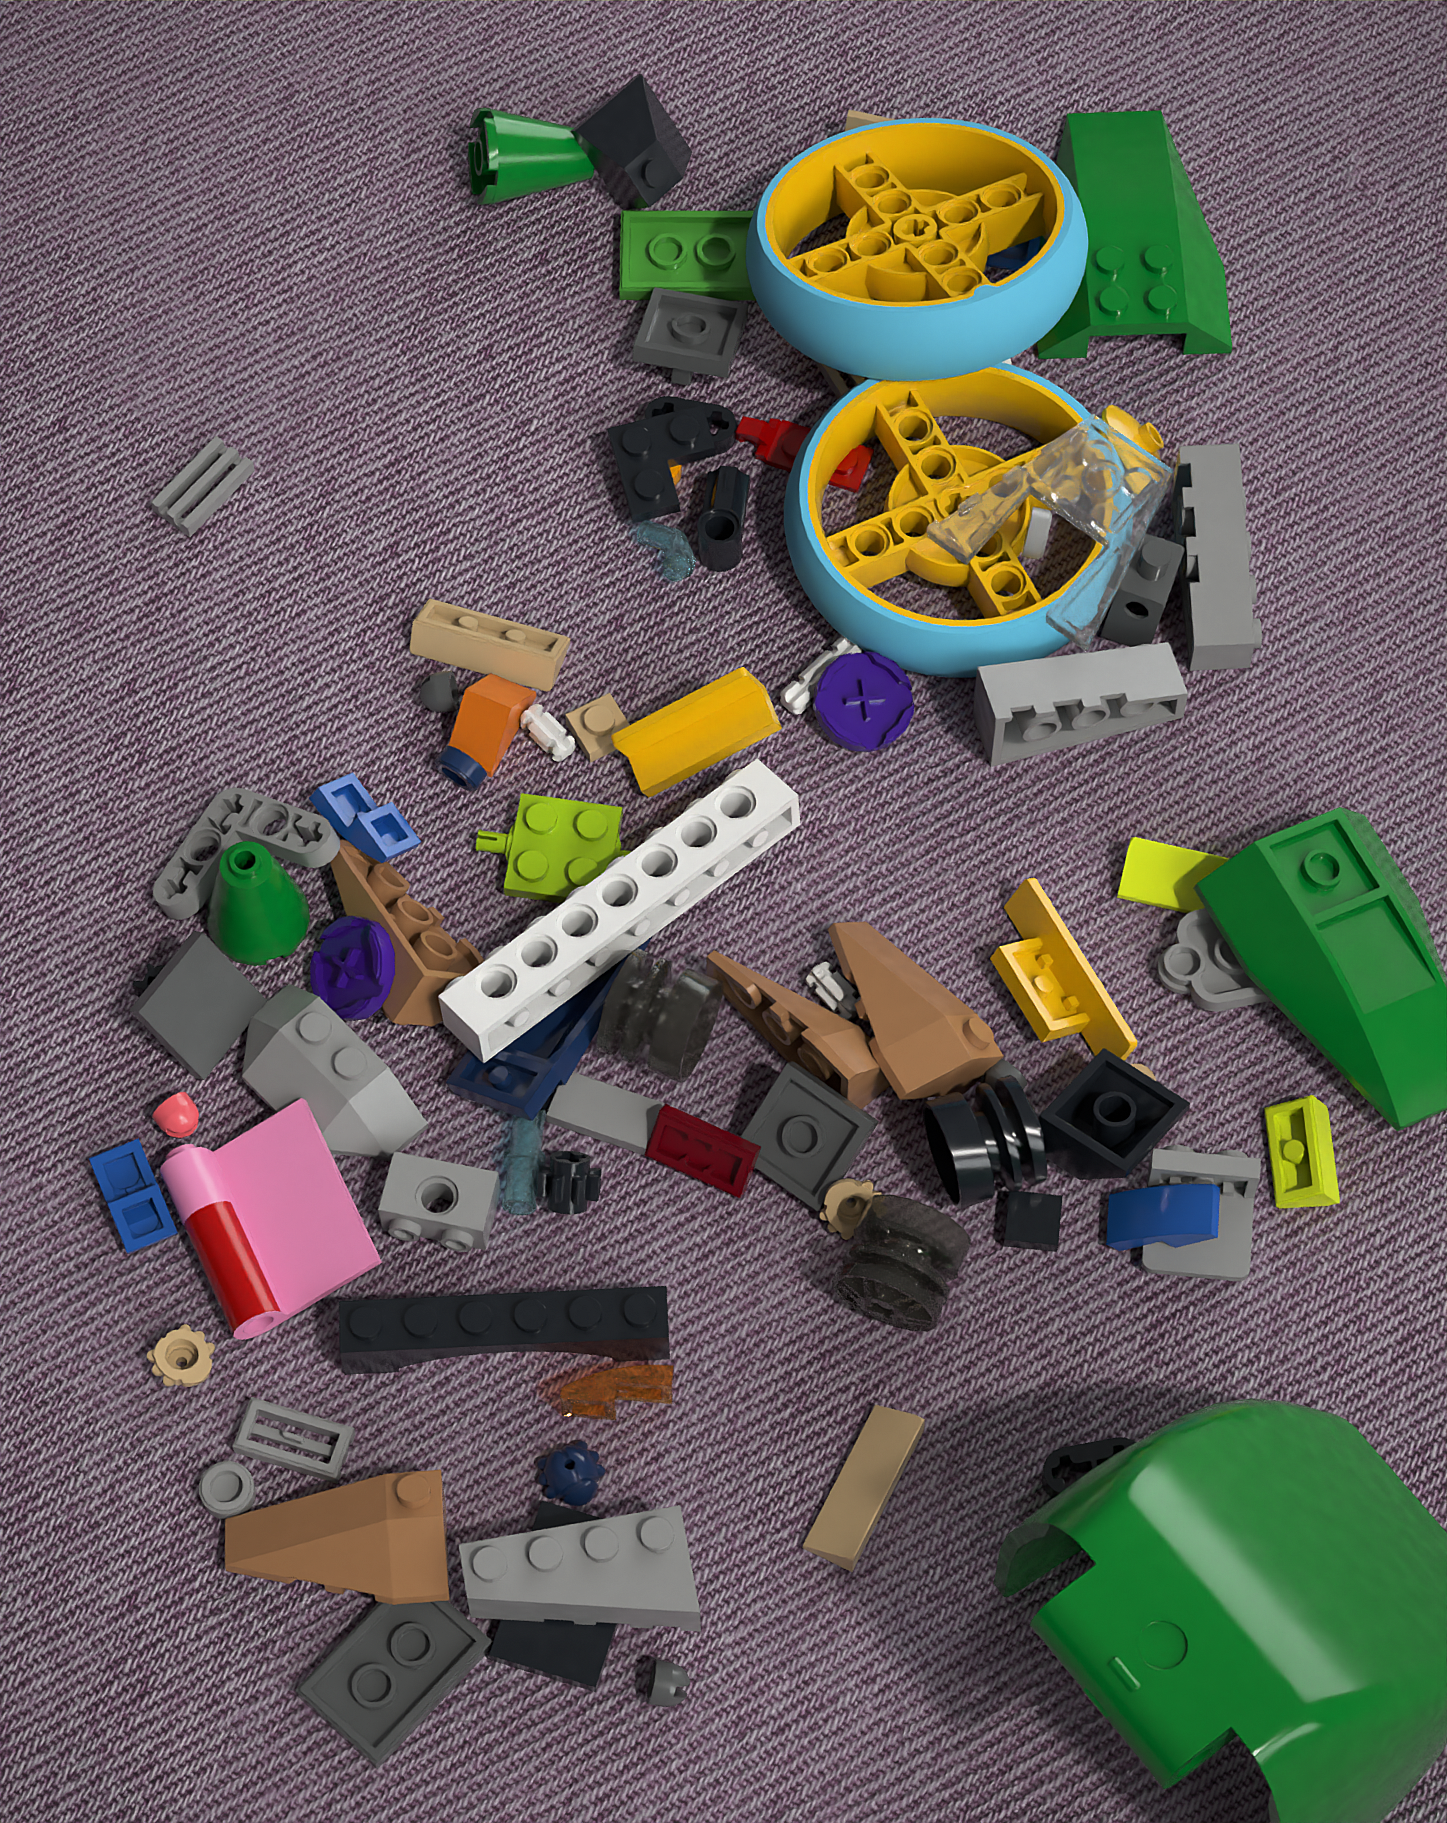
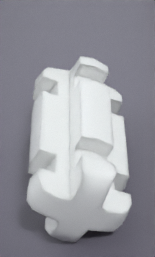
M533 704L520 716L522 729H529L531 731L529 736L546 753L552 752L554 754L552 757L554 761H563L575 750V739L572 736L565 735L567 730L549 712H542L544 708L542 705Z
M823 962L820 965H816L806 978L807 985L809 987L813 985L817 987L815 993L834 1013L839 1010L841 1012L839 1016L848 1021L856 1018L858 1013L855 1004L861 999V997L858 999L854 997L857 991L838 971L835 973L830 971L833 969L830 963Z

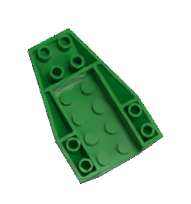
M1339 807L1254 841L1196 883L1193 889L1246 975L1397 1132L1447 1110V977L1419 899L1365 815Z

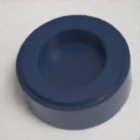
M445 746L435 760L436 768L443 776L467 791H476L487 776L486 771L478 762L452 746Z

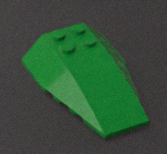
M1162 111L1067 113L1056 165L1069 180L1081 203L1087 226L1088 252L1080 286L1069 308L1055 326L1037 341L1038 359L1087 358L1089 336L1181 334L1183 355L1232 353L1224 265ZM1041 236L1038 252L1047 242L1043 236Z

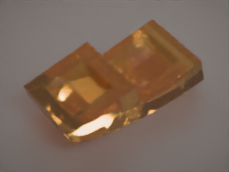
M638 1365L615 1368L594 1373L561 1387L560 1402L562 1416L616 1420L618 1400L673 1404L674 1365Z

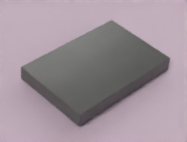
M448 1601L397 1605L379 1602L298 1686L295 1692L308 1707L378 1769L491 1650L493 1641Z

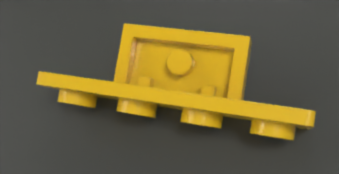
M1034 877L1025 879L1004 906L1005 911L1022 936L1023 941L999 946L990 957V960L1041 1043L1081 1032L1095 1056L1105 1048L1125 1061L1137 1047L1138 1043L1135 1036L1037 879Z

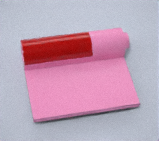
M303 1098L214 1152L207 1148L195 1147L193 1144L176 1147L166 1155V1161L160 1167L163 1181L228 1326L236 1339L253 1338L271 1330L382 1263L311 1109Z

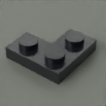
M703 404L607 428L608 438L633 524L681 512L670 467L716 456L715 445Z

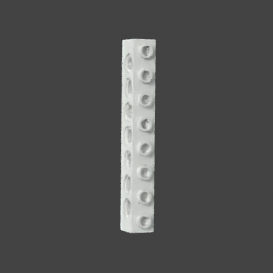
M755 759L743 769L731 772L725 778L722 785L706 797L698 798L691 802L683 814L667 826L659 827L652 831L644 843L625 857L621 856L613 860L605 872L588 885L574 889L568 895L565 902L546 916H539L534 919L522 934L506 946L495 948L489 953L482 964L467 975L459 976L452 980L446 986L444 992L438 996L444 1025L483 1063L487 1062L800 825L798 794L759 759ZM655 875H664L661 877H653ZM625 904L621 907H613L614 905ZM577 934H586L581 937H572ZM537 964H546L542 967H532ZM497 994H506L499 998H492V996Z

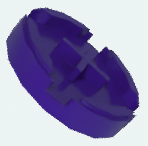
M867 651L864 653H848L839 656L822 672L814 688L813 710L819 726L833 742L851 751L873 752L888 747L906 731L914 714V702L911 694L912 686L908 676L896 662L879 653Z
M360 916L341 917L326 927L319 938L324 939V942L321 945L320 952H313L310 963V984L313 994L319 996L342 1020H364L381 1008L390 993L395 976V951L389 934L380 923Z

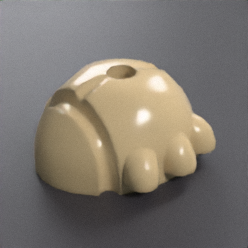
M846 1178L835 1181L827 1189L824 1196V1208L820 1211L819 1216L821 1220L829 1221L828 1229L830 1232L839 1231L841 1232V1237L847 1240L853 1235L865 1233L867 1228H872L878 1218L887 1213L884 1205L879 1204L883 1199L882 1193L873 1191V1183L870 1180L859 1181ZM850 1198L855 1199V1201L852 1203L847 1202V1200Z
M184 1324L178 1330L167 1333L165 1338L161 1337L155 1349L147 1353V1359L155 1363L152 1367V1373L155 1376H162L163 1383L167 1387L173 1385H183V1387L196 1386L204 1382L210 1375L212 1370V1359L210 1357L215 1351V1345L204 1341L205 1334L202 1331L192 1332L190 1326ZM179 1362L186 1363L184 1367H179L177 1364Z

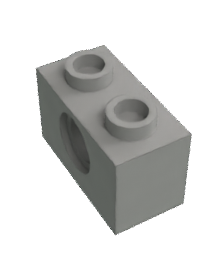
M394 1151L378 1208L382 1229L387 1230L391 1236L404 1241H418L422 1237L440 1241L444 1247L454 1251L468 1252L472 1248L486 1250L501 1194L499 1174L495 1171ZM435 1199H446L452 1203L446 1211L440 1213H433L426 1209V1206Z

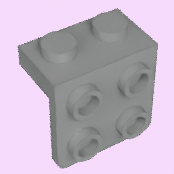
M1169 1145L1163 1149L1153 1148L1147 1172L1146 1188L1177 1184L1217 1185L1220 1187L1218 1238L1177 1248L1163 1241L1143 1245L1141 1262L1143 1269L1155 1274L1228 1281L1245 1280L1250 1272L1254 1197L1260 1180L1261 1159L1249 1158L1245 1153L1236 1150H1224L1216 1154L1196 1153L1193 1149L1182 1145Z

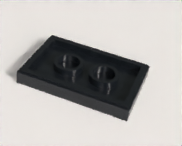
M542 1500L531 1531L603 1518ZM501 1619L489 1658L497 1663L597 1692L619 1624L596 1622V1625L574 1624V1621L545 1619L544 1622Z

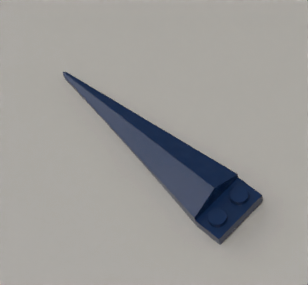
M655 875L653 877H661L664 875ZM652 937L487 1062L483 1063L468 1049L446 1081V1084L455 1095L533 1121L555 1087L566 1085Z

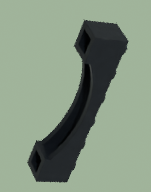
M667 1286L339 1301L340 1357L345 1375L399 1372V1368L433 1360L505 1352L578 1353L616 1358V1362L670 1359Z

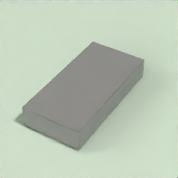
M573 1072L566 1085L558 1086L546 1114V1119L548 1123L644 1155L659 1110L664 1106V1103Z

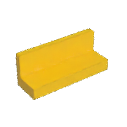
M740 667L625 727L610 737L614 747L628 757L641 792L650 798L781 730L782 727L765 686L746 668Z

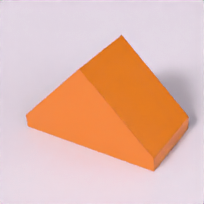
M492 673L488 674L465 689L448 746L455 747L469 755L484 768L487 776L492 778L520 727L521 714L533 704L536 698V691Z

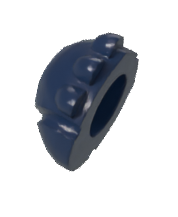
M579 1441L575 1445H566L561 1449H556L548 1457L541 1458L537 1462L538 1468L544 1471L539 1475L538 1482L540 1485L547 1486L545 1495L548 1499H562L564 1504L583 1506L595 1497L599 1488L597 1482L606 1473L604 1466L596 1464L600 1458L599 1454L596 1451H587L588 1445L585 1441ZM569 1463L575 1465V1467L571 1470L565 1468V1466Z

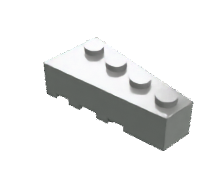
M1239 443L1179 446L1170 501L1175 543L1185 548L1178 567L1189 670L1250 668L1253 650L1261 648L1262 628L1260 618H1253L1252 605L1256 604L1257 588L1255 575H1250L1251 537L1249 531H1246V496L1242 484Z
M1169 642L1141 644L1134 647L977 667L973 718L990 767L1183 718L1188 692Z

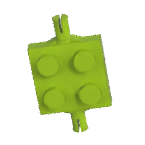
M521 793L517 818L509 834L479 829L478 838L476 839V851L506 854L508 866L503 888L506 896L556 903L565 902L568 895L574 889L588 885L604 873L613 860L621 856L625 857L632 852L622 850L619 835L623 817L622 807Z

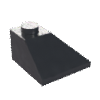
M637 74L571 130V133L622 209L650 208L683 179L692 155V150L642 74Z
M1103 1048L1039 1116L1046 1158L1079 1180L1126 1178L1190 1109V1102Z

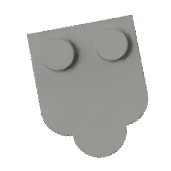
M1206 908L1189 912L1180 920L1175 944L1165 949L1158 960V977L1166 988L1180 994L1190 993L1196 1004L1214 1012L1271 1001L1246 975Z

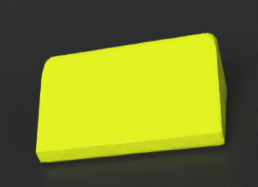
M1132 837L1128 846L1117 898L1187 914L1203 909L1205 907L1193 889L1194 886L1227 862L1229 858Z
M1313 1095L1264 1108L1276 1207L1279 1209L1317 1207L1340 1203L1327 1106Z

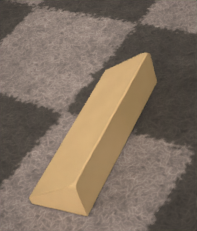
M429 599L413 621L409 649L414 655L486 675L492 673L511 682L547 692L553 688L571 638Z
M879 1405L874 1406L803 1544V1549L853 1572L924 1431V1418Z

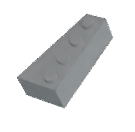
M680 1505L458 1544L471 1618L535 1622L553 1619L574 1621V1624L596 1625V1622L630 1624L632 1628L653 1629V1626L680 1627L681 1631L701 1632L700 1608Z

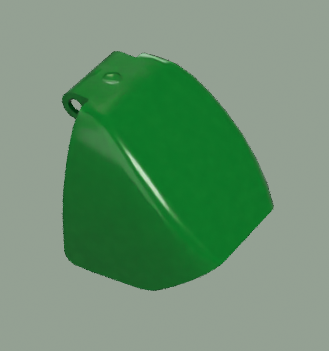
M1254 1398L1219 1402L1185 1414L1115 1454L1082 1476L1007 1534L1000 1548L993 1584L1004 1597L1016 1594L1081 1550H1084L1095 1562L1092 1568L1049 1600L1032 1618L1029 1626L1044 1641L1083 1689V1692L1133 1750L1155 1777L1154 1779L1162 1789H1167L1183 1779L1238 1736L1255 1758L1271 1789L1268 1803L1271 1823H1380L1421 1780L1447 1745V1532L1356 1427L1336 1414L1287 1401Z

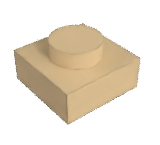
M610 693L565 714L566 725L590 763L617 750L610 736L630 725Z

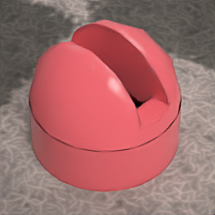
M179 1092L160 1104L154 1111L152 1119L168 1136L181 1139L190 1136L197 1128L199 1111L186 1092Z

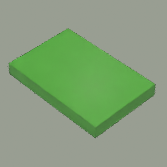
M621 211L620 300H650L654 287L722 300H756L746 268L747 235L754 211Z

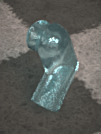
M644 520L638 528L637 541L640 544L663 551L665 559L662 562V567L666 568L663 570L664 576L673 582H679L684 578L690 577L695 569L696 559L686 534L679 529Z

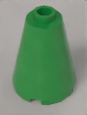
M477 108L473 112L470 128H478V137L475 142H468V168L472 193L481 194L476 201L478 205H490L592 179L596 169L571 133L574 127L491 108Z
M243 841L230 846L221 857L207 907V928L214 944L225 956L237 963L252 966L266 965L268 960L280 956L285 958L291 955L305 939L310 923L309 903L302 888L264 846L252 841Z

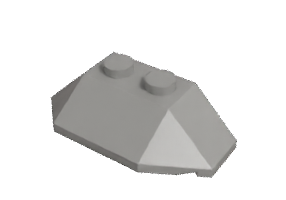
M288 984L265 1003L251 1018L248 1026L242 1071L243 1081L275 1113L301 1098L305 1099L331 1154L373 1157L377 1160L390 1161L394 1151L400 1152L428 1128L427 1121L391 1069L319 996Z

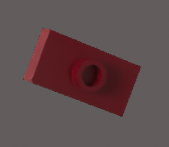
M665 1104L659 1110L644 1155L741 1198L748 1187L761 1146Z

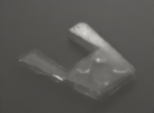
M1092 414L1043 447L1041 454L1022 467L1017 465L1003 474L1002 480L981 495L977 492L960 503L956 512L941 522L935 520L927 527V537L967 565L1029 494L1103 545L1104 548L1046 613V623L1087 651L1173 479V469L1095 414Z

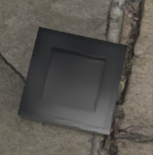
M1009 1191L1004 1247L1057 1252L1063 1195Z

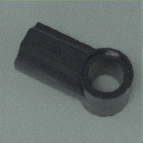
M719 466L718 469L708 472L702 515L697 523L699 559L705 567L716 572H724L735 568L743 556L742 538L750 489V475L744 474L737 467Z

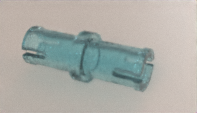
M540 1110L533 1121L512 1115L510 1147L503 1154V1165L507 1168L504 1198L502 1200L503 1210H509L511 1214L529 1215L536 1211L537 1171H539V1164H545L546 1162L545 1153L541 1151L544 1122L546 1120L545 1110Z

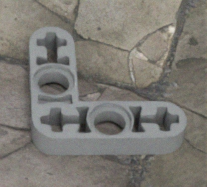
M229 788L219 793L209 804L157 878L153 886V896L169 918L176 920L186 919L196 914L211 895L221 857L230 846L243 841L256 842L264 846L274 856L305 867L317 868L326 865L334 859L340 849V839L329 821L320 815L244 788ZM278 819L286 820L284 827L276 834L263 835V831L269 823ZM300 833L302 834V836L304 837V839H307V840L310 841L307 845H305V843L303 842V840H302L301 837L299 836ZM218 845V850L212 858L202 862L196 861L198 853L207 846Z

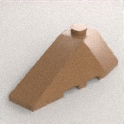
M340 840V849L330 864L346 915L366 917L380 923L389 934L395 951V976L390 993L382 1005V1012L389 1020L399 1025L412 1024L432 1027L443 1021L438 996L444 992L446 986L452 980L459 976L467 975L485 961L484 958L466 938L460 939L457 943L440 926L444 917L434 907L426 908L418 901L412 899L406 893L410 887L409 882L387 861L381 863L357 849L349 841Z
M866 921L833 923L828 928L845 978L857 985L861 999L855 1004L859 1018L869 1020L875 1037L869 1042L873 1057L900 1100L945 1096L955 1092L965 1094L984 1075V1072L1004 1057L994 1041L991 1028L979 1018L977 1013Z
M715 950L706 956L707 979L788 1063L794 1061L860 1109H863L891 1086L870 1049L869 1042L874 1037L870 1038L859 1026Z
M441 1470L383 1474L226 1518L225 1569L227 1572L287 1584L292 1583L296 1579L325 1585V1591L344 1594L345 1589L373 1594L375 1601L393 1605L450 1600L447 1517Z

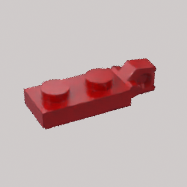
M743 416L736 431V439L740 443L750 441L757 448L755 459L764 461L766 465L791 472L796 455L811 429L783 419L780 421L779 419L770 418L767 423L763 420ZM859 445L855 449L853 448L840 462L828 484L858 494L874 456V449Z

